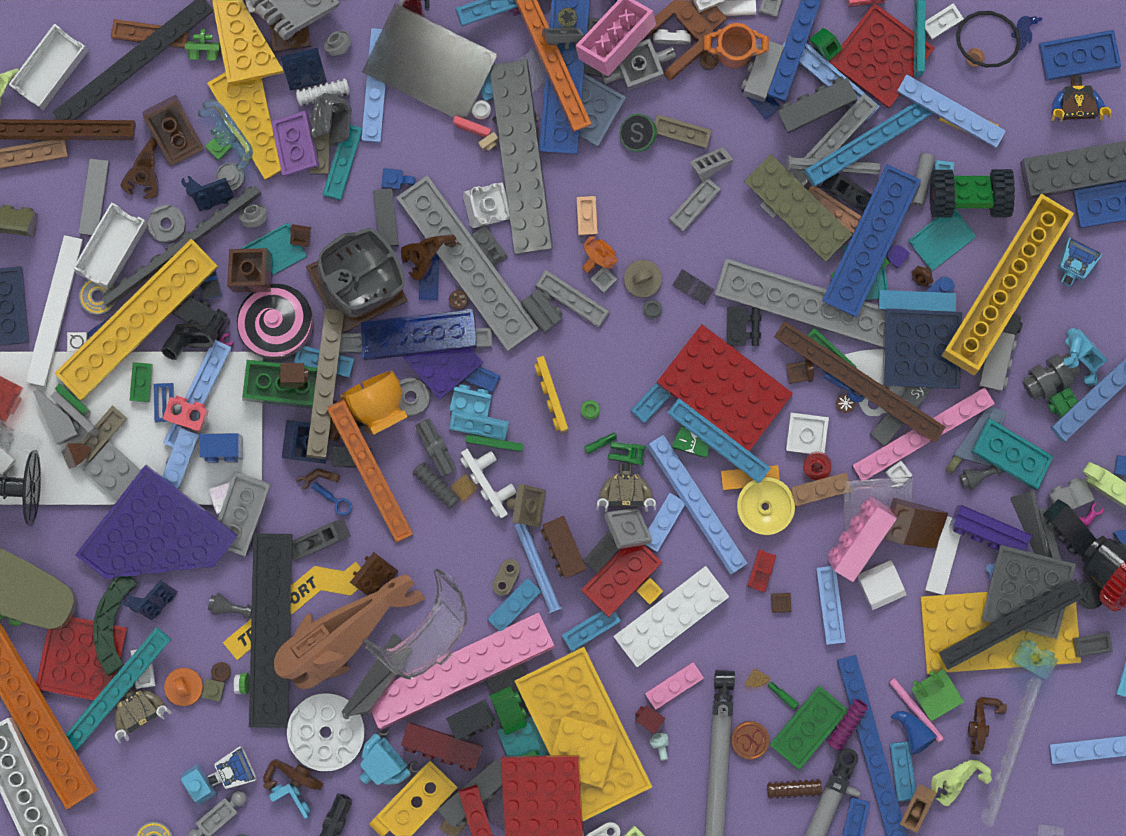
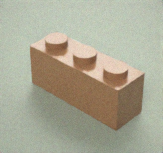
M847 473L789 488L793 495L795 507L852 491Z

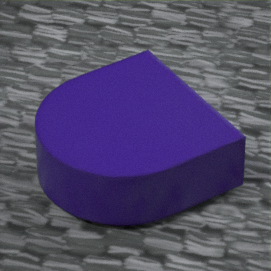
M894 245L888 250L887 259L898 269L910 253L902 246Z

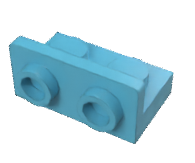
M459 384V387H454L450 411L454 409L488 417L492 395L488 394L489 391L484 389L472 391L469 386Z

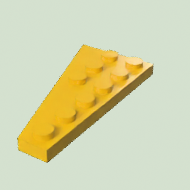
M225 72L209 81L207 84L265 181L280 173L281 166L262 78L229 85Z

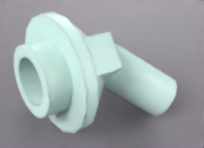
M656 733L650 739V745L653 749L658 748L660 761L668 760L665 747L669 745L668 735Z

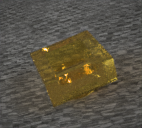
M466 474L451 486L463 501L478 489Z

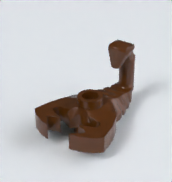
M155 138L149 139L136 158L133 167L126 173L120 184L121 188L130 195H132L131 189L135 188V185L129 180L135 184L151 186V188L144 189L147 195L143 198L149 199L158 195V179L154 172V151L158 146Z
M455 235L429 237L420 243H411L401 247L402 261L408 262V259H411L417 266L412 267L413 272H408L409 275L415 280H423L432 265V258L439 250V247L443 243L448 247H455L458 244Z
M980 697L976 700L974 722L969 721L967 732L968 737H972L971 754L980 755L979 751L984 749L985 737L989 735V725H986L983 705L996 706L998 709L995 710V714L1006 713L1007 704H1003L999 699Z
M278 759L270 762L263 776V782L265 783L263 787L267 790L275 788L277 781L271 780L276 767L292 779L290 783L301 788L304 785L314 790L317 788L320 791L324 784L321 780L309 775L310 769L299 764L294 768Z

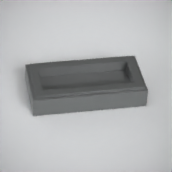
M1110 632L1073 638L1076 657L1113 652Z

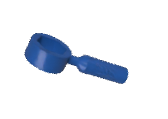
M827 372L823 376L824 379L839 388L848 390V397L852 401L862 402L865 397L853 393L856 391Z
M317 482L312 485L311 488L335 503V510L338 514L345 516L351 512L352 503L348 499L341 498L337 500L332 493ZM345 500L349 503V511L341 513L338 510V503Z

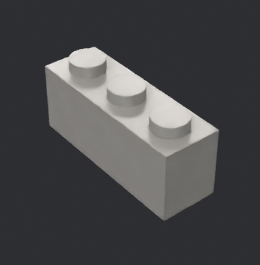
M769 41V52L757 55L755 61H750L747 72H750L749 78H744L741 89L744 90L742 96L764 103L784 46ZM757 43L756 47H758V49H761V44Z
M1001 333L982 364L977 387H985L987 390L1001 392L1003 388L1006 389L1008 383L1006 372L1011 369L1012 365L1010 355L1011 351H1015L1017 340H1014V334Z

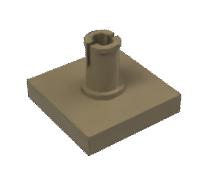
M518 484L516 499L509 498L507 501V508L514 510L512 522L540 528L546 490Z

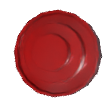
M812 452L804 460V472L813 480L824 479L831 472V459L823 452Z

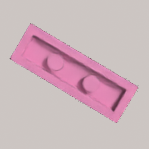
M694 662L646 692L645 695L656 710L704 679Z

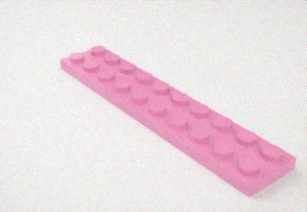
M539 612L505 628L503 631H498L394 680L371 711L379 730L554 649V643Z

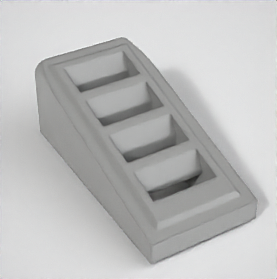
M722 147L690 162V165L703 182L734 160L725 148ZM723 155L726 159L722 160L719 156Z

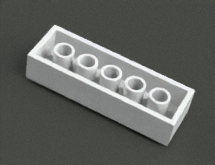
M705 566L613 637L634 665L638 667L729 596Z

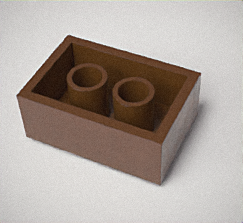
M561 516L542 524L544 529L541 530L544 540H549L551 547L548 550L552 559L556 558L558 561L556 569L559 576H564L567 579L586 571V566L565 517Z

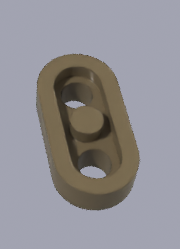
M507 559L501 564L493 582V590L496 594L505 596L510 593L520 572V566L516 560ZM508 565L514 566V570L512 572L507 571ZM501 582L506 584V588L503 590L499 589V583Z

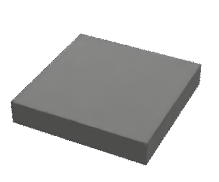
M639 508L606 512L604 515L618 549L646 545L653 541Z

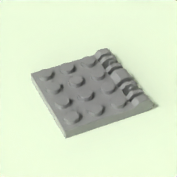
M251 0L249 3L269 25L278 22L274 29L283 40L291 38L295 32L340 6L338 0Z

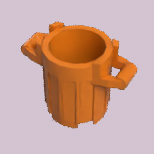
M732 23L723 29H719L717 32L704 35V51L716 54L718 60L725 67L736 69L744 67L751 60L752 56L769 52V37L757 33V30H752L745 24ZM712 38H718L715 48H711ZM756 39H761V49L755 47Z

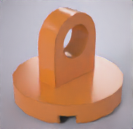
M594 236L588 237L583 244L584 250L590 257L582 267L587 274L597 264L610 269L618 262V257L615 258L616 253L614 249L604 240H595L596 237Z
M179 668L168 675L165 680L164 690L167 698L172 703L179 706H188L199 700L204 686L202 678L196 671L189 668Z

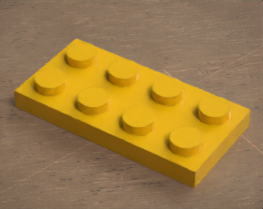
M544 356L538 357L534 367L537 376H542L541 388L544 395L548 394L549 400L546 401L550 413L554 412L555 418H553L556 431L560 430L561 434L568 432V426Z

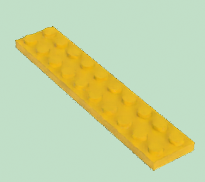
M190 239L55 372V375L80 401H83L219 266L193 239Z

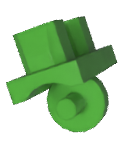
M201 29L200 34H194V40L200 41H187L185 43L189 59H200V50H207V60L218 59L219 50L221 49L220 42H206V40H213V35H206V29Z

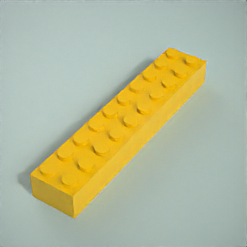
M1040 194L941 355L942 357L975 376L1074 215L1073 212L1045 195Z

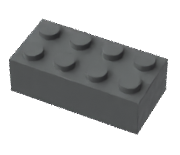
M841 76L833 80V85L827 88L825 85L815 89L814 94L809 96L806 93L798 97V102L793 104L787 102L781 105V110L778 111V114L787 133H791L857 101L858 98L848 77L844 79Z

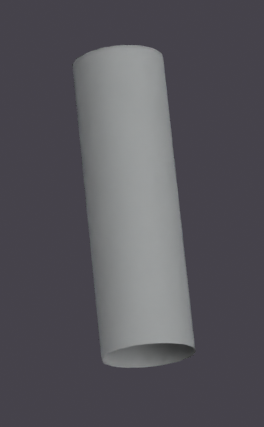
M920 154L915 177L920 179L921 182L910 204L924 206L935 160L933 155Z

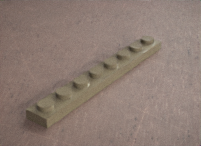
M325 308L306 455V457L326 459L331 421L327 407L333 405L344 314L335 309Z

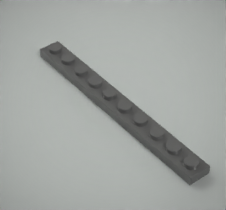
M256 185L253 188L252 186L246 188L242 192L243 195L238 199L235 197L227 203L228 206L223 210H216L211 215V219L201 221L196 226V230L193 232L188 231L181 236V241L165 248L166 252L162 255H155L150 259L151 263L144 267L142 265L137 268L132 277L122 279L117 288L107 290L101 300L109 308L158 272L190 239H193L196 243L260 197L262 195L261 191Z

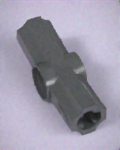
M430 418L415 425L429 457L433 459L441 476L443 477L456 470L447 452V446L442 437L438 435Z

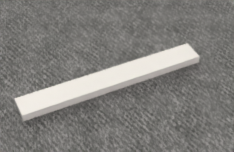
M65 235L63 237L26 383L42 387L46 386L75 276L73 267L80 257L83 239Z

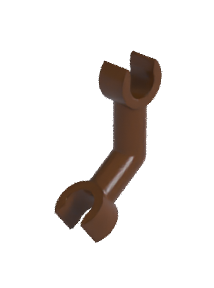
M317 468L307 476L297 478L296 482L305 480L306 484L301 488L304 490L317 477L338 483L340 475Z

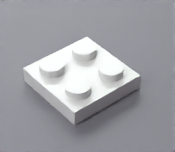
M790 413L786 451L805 454L816 451L825 453L829 417Z

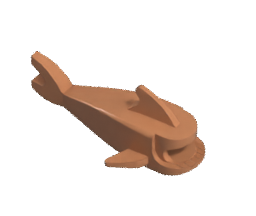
M406 574L390 580L379 591L336 609L314 622L313 616L307 614L297 628L295 635L285 642L276 653L274 669L277 675L283 679H291L297 688L308 689L328 678L348 672L350 668L345 663L365 642L390 606H411L421 602L425 597L419 590L407 592L415 583Z

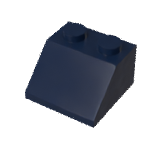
M286 420L282 459L326 464V459L306 457L311 423Z

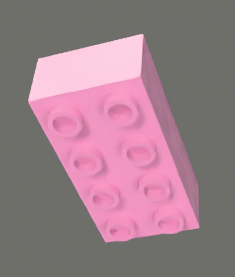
M618 0L576 44L579 60L609 76L656 26L653 10L635 0Z
M872 496L863 502L861 511L852 518L847 532L844 531L841 534L840 542L828 554V560L834 571L852 582L855 581L897 519L888 506Z

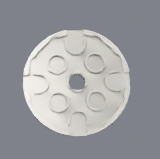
M323 693L305 699L294 709L288 722L287 740L292 753L303 765L317 771H333L346 766L358 755L364 742L365 727L361 714L350 716L349 719L343 718L342 710L349 700L336 694ZM325 726L329 727L332 732L328 738H324L320 732Z

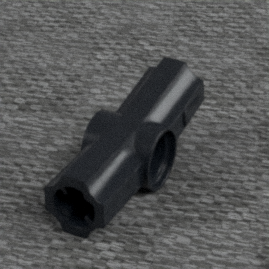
M337 793L331 810L326 815L322 825L323 829L319 836H338L341 834L353 799L345 794Z

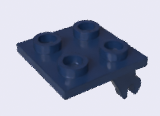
M188 176L189 182L187 183L184 178L181 180L182 185L186 188L187 195L193 198L199 211L209 210L219 204H226L235 198L226 178L204 186L198 184L190 176Z
M160 580L145 598L126 595L129 601L126 602L122 599L121 602L132 611L139 612L153 620L161 614L162 609L168 603L173 601L178 591Z

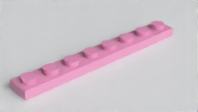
M984 387L933 419L946 427L941 434L943 435L995 403ZM912 430L852 466L863 482L931 441L915 430Z

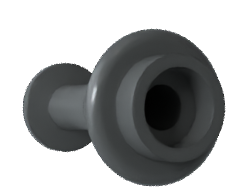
M995 466L982 471L964 469L963 474L959 475V479L964 489L969 488L970 491H973L984 478L996 473L998 476H1001L1004 471Z
M217 593L216 596L212 595L210 598L208 610H211L213 615L235 612L243 614L244 619L251 617L252 607L250 604H247L246 607L235 605L220 593Z

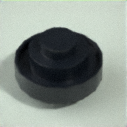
M1087 581L1080 585L1086 596L1078 600L1082 607L1095 609L1103 604L1099 600L1102 589L1094 582Z

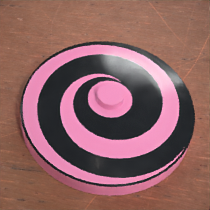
M271 284V292H251L242 302L237 315V330L244 345L255 355L272 360L287 358L301 350L308 342L314 324L313 312L306 298L295 288L284 284Z

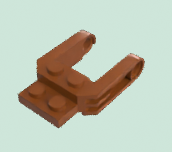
M673 0L655 16L656 26L644 39L652 36L653 33L675 16L691 37L698 41L664 71V76L668 81L674 79L704 52V35L713 33L727 19L717 6L699 13L693 0Z

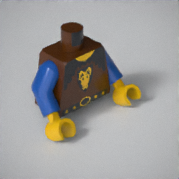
M1081 75L1071 76V86H1066L1062 91L1058 92L1052 102V121H1054L1055 117H1058L1060 122L1063 120L1095 119L1098 113L1101 121L1103 120V115L1111 119V109L1106 107L1104 101L1097 91L1093 90L1092 86H1082Z

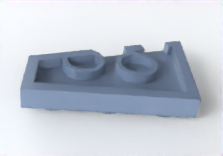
M993 407L985 409L953 456L990 467L991 464L973 454L971 451L986 420L990 418L1002 425L1006 411Z

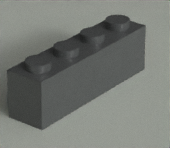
M496 758L461 789L477 785L482 802L484 800L490 801L496 795L494 791L499 787L503 789L501 763ZM458 791L437 809L452 828L455 825L460 827L466 821L465 811Z

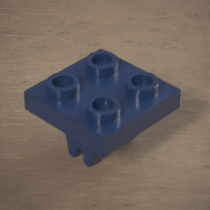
M318 47L281 56L290 91L327 82Z

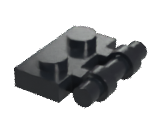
M727 307L726 343L728 345L746 346V339H752L751 346H759V339H761L759 327L762 321L760 309L753 307L752 315H746L747 307ZM746 322H752V332H746Z

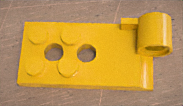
M429 761L368 825L380 836H385L388 831H391L395 836H412L458 787ZM427 783L435 785L436 790L434 793L429 794L425 791ZM413 797L421 798V807L415 808L412 806L411 800Z

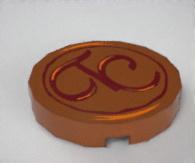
M745 721L733 730L731 745L740 757L756 759L767 751L769 734L760 723Z

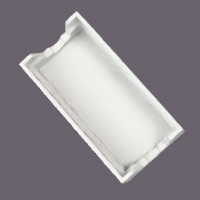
M54 24L9 85L44 111L89 50L81 42H77L59 26Z
M111 202L74 265L73 269L75 272L107 290L111 289L147 228L146 221L140 217L135 218L128 215L118 205Z

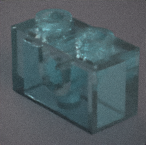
M1029 639L1021 641L1010 661L1043 680H1048L1058 661L1054 657L1055 653L1044 649V651L1037 648L1038 644ZM1037 654L1039 661L1032 663L1033 659L1031 656Z

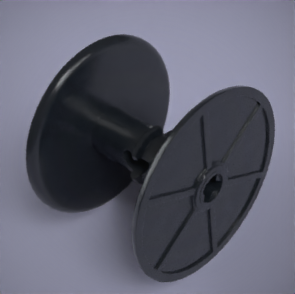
M32 450L27 458L24 478L8 477L7 474H4V477H0V496H3V499H6L7 496L22 497L24 520L30 527L34 525L37 517L41 492V463L37 450Z

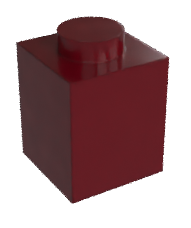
M647 705L644 708L640 706L635 713L637 717L635 721L653 734L657 732L666 719Z

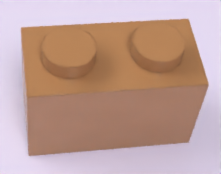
M919 784L900 825L918 833L937 793Z

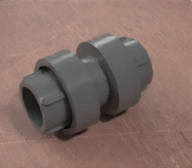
M1066 353L1063 356L1055 354L1046 360L1047 366L1045 368L1038 364L1028 370L1029 376L1025 377L1022 383L1032 400L1036 401L1040 398L1047 400L1057 394L1056 387L1060 386L1062 389H1066L1075 383L1074 378L1079 376L1081 372L1079 366L1068 369L1069 365H1064V359L1071 357L1070 354Z

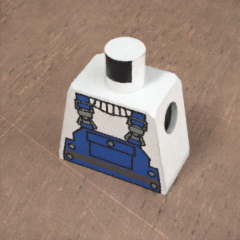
M243 746L238 747L216 762L214 765L217 772L208 775L212 786L222 782L225 789L258 780Z

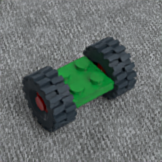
M992 169L990 176H954L953 170H932L930 177V210L932 217H953L954 209L989 208L991 217H1011L1013 215L1015 180L1012 169Z

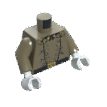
M621 463L620 475H612V478H608L600 489L596 510H598L599 506H604L605 512H607L608 506H644L646 512H648V506H653L654 510H656V502L653 499L650 486L645 479L640 478V475H631V463Z
M130 688L123 696L124 700L117 703L115 710V738L119 744L122 737H125L128 741L129 736L127 733L135 731L157 717H161L164 720V712L171 714V711L165 706L160 696L143 690L134 693L132 688Z

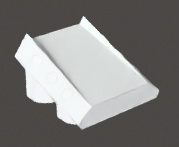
M502 182L485 187L477 186L463 192L462 199L465 203L469 225L472 228L510 219L508 200Z
M891 560L864 571L857 576L861 589L872 610L906 596L903 584Z

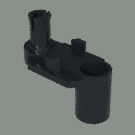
M214 314L206 326H199L195 320H189L187 324H177L161 348L162 354L168 359L177 360L186 346L191 348H212L213 343L218 337L217 331L225 321L224 318L219 314Z

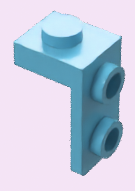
M289 783L283 787L280 784L271 789L273 793L269 797L272 802L290 792L305 819L310 817L309 812L311 810L307 803H302L299 798L301 793L297 786H292Z

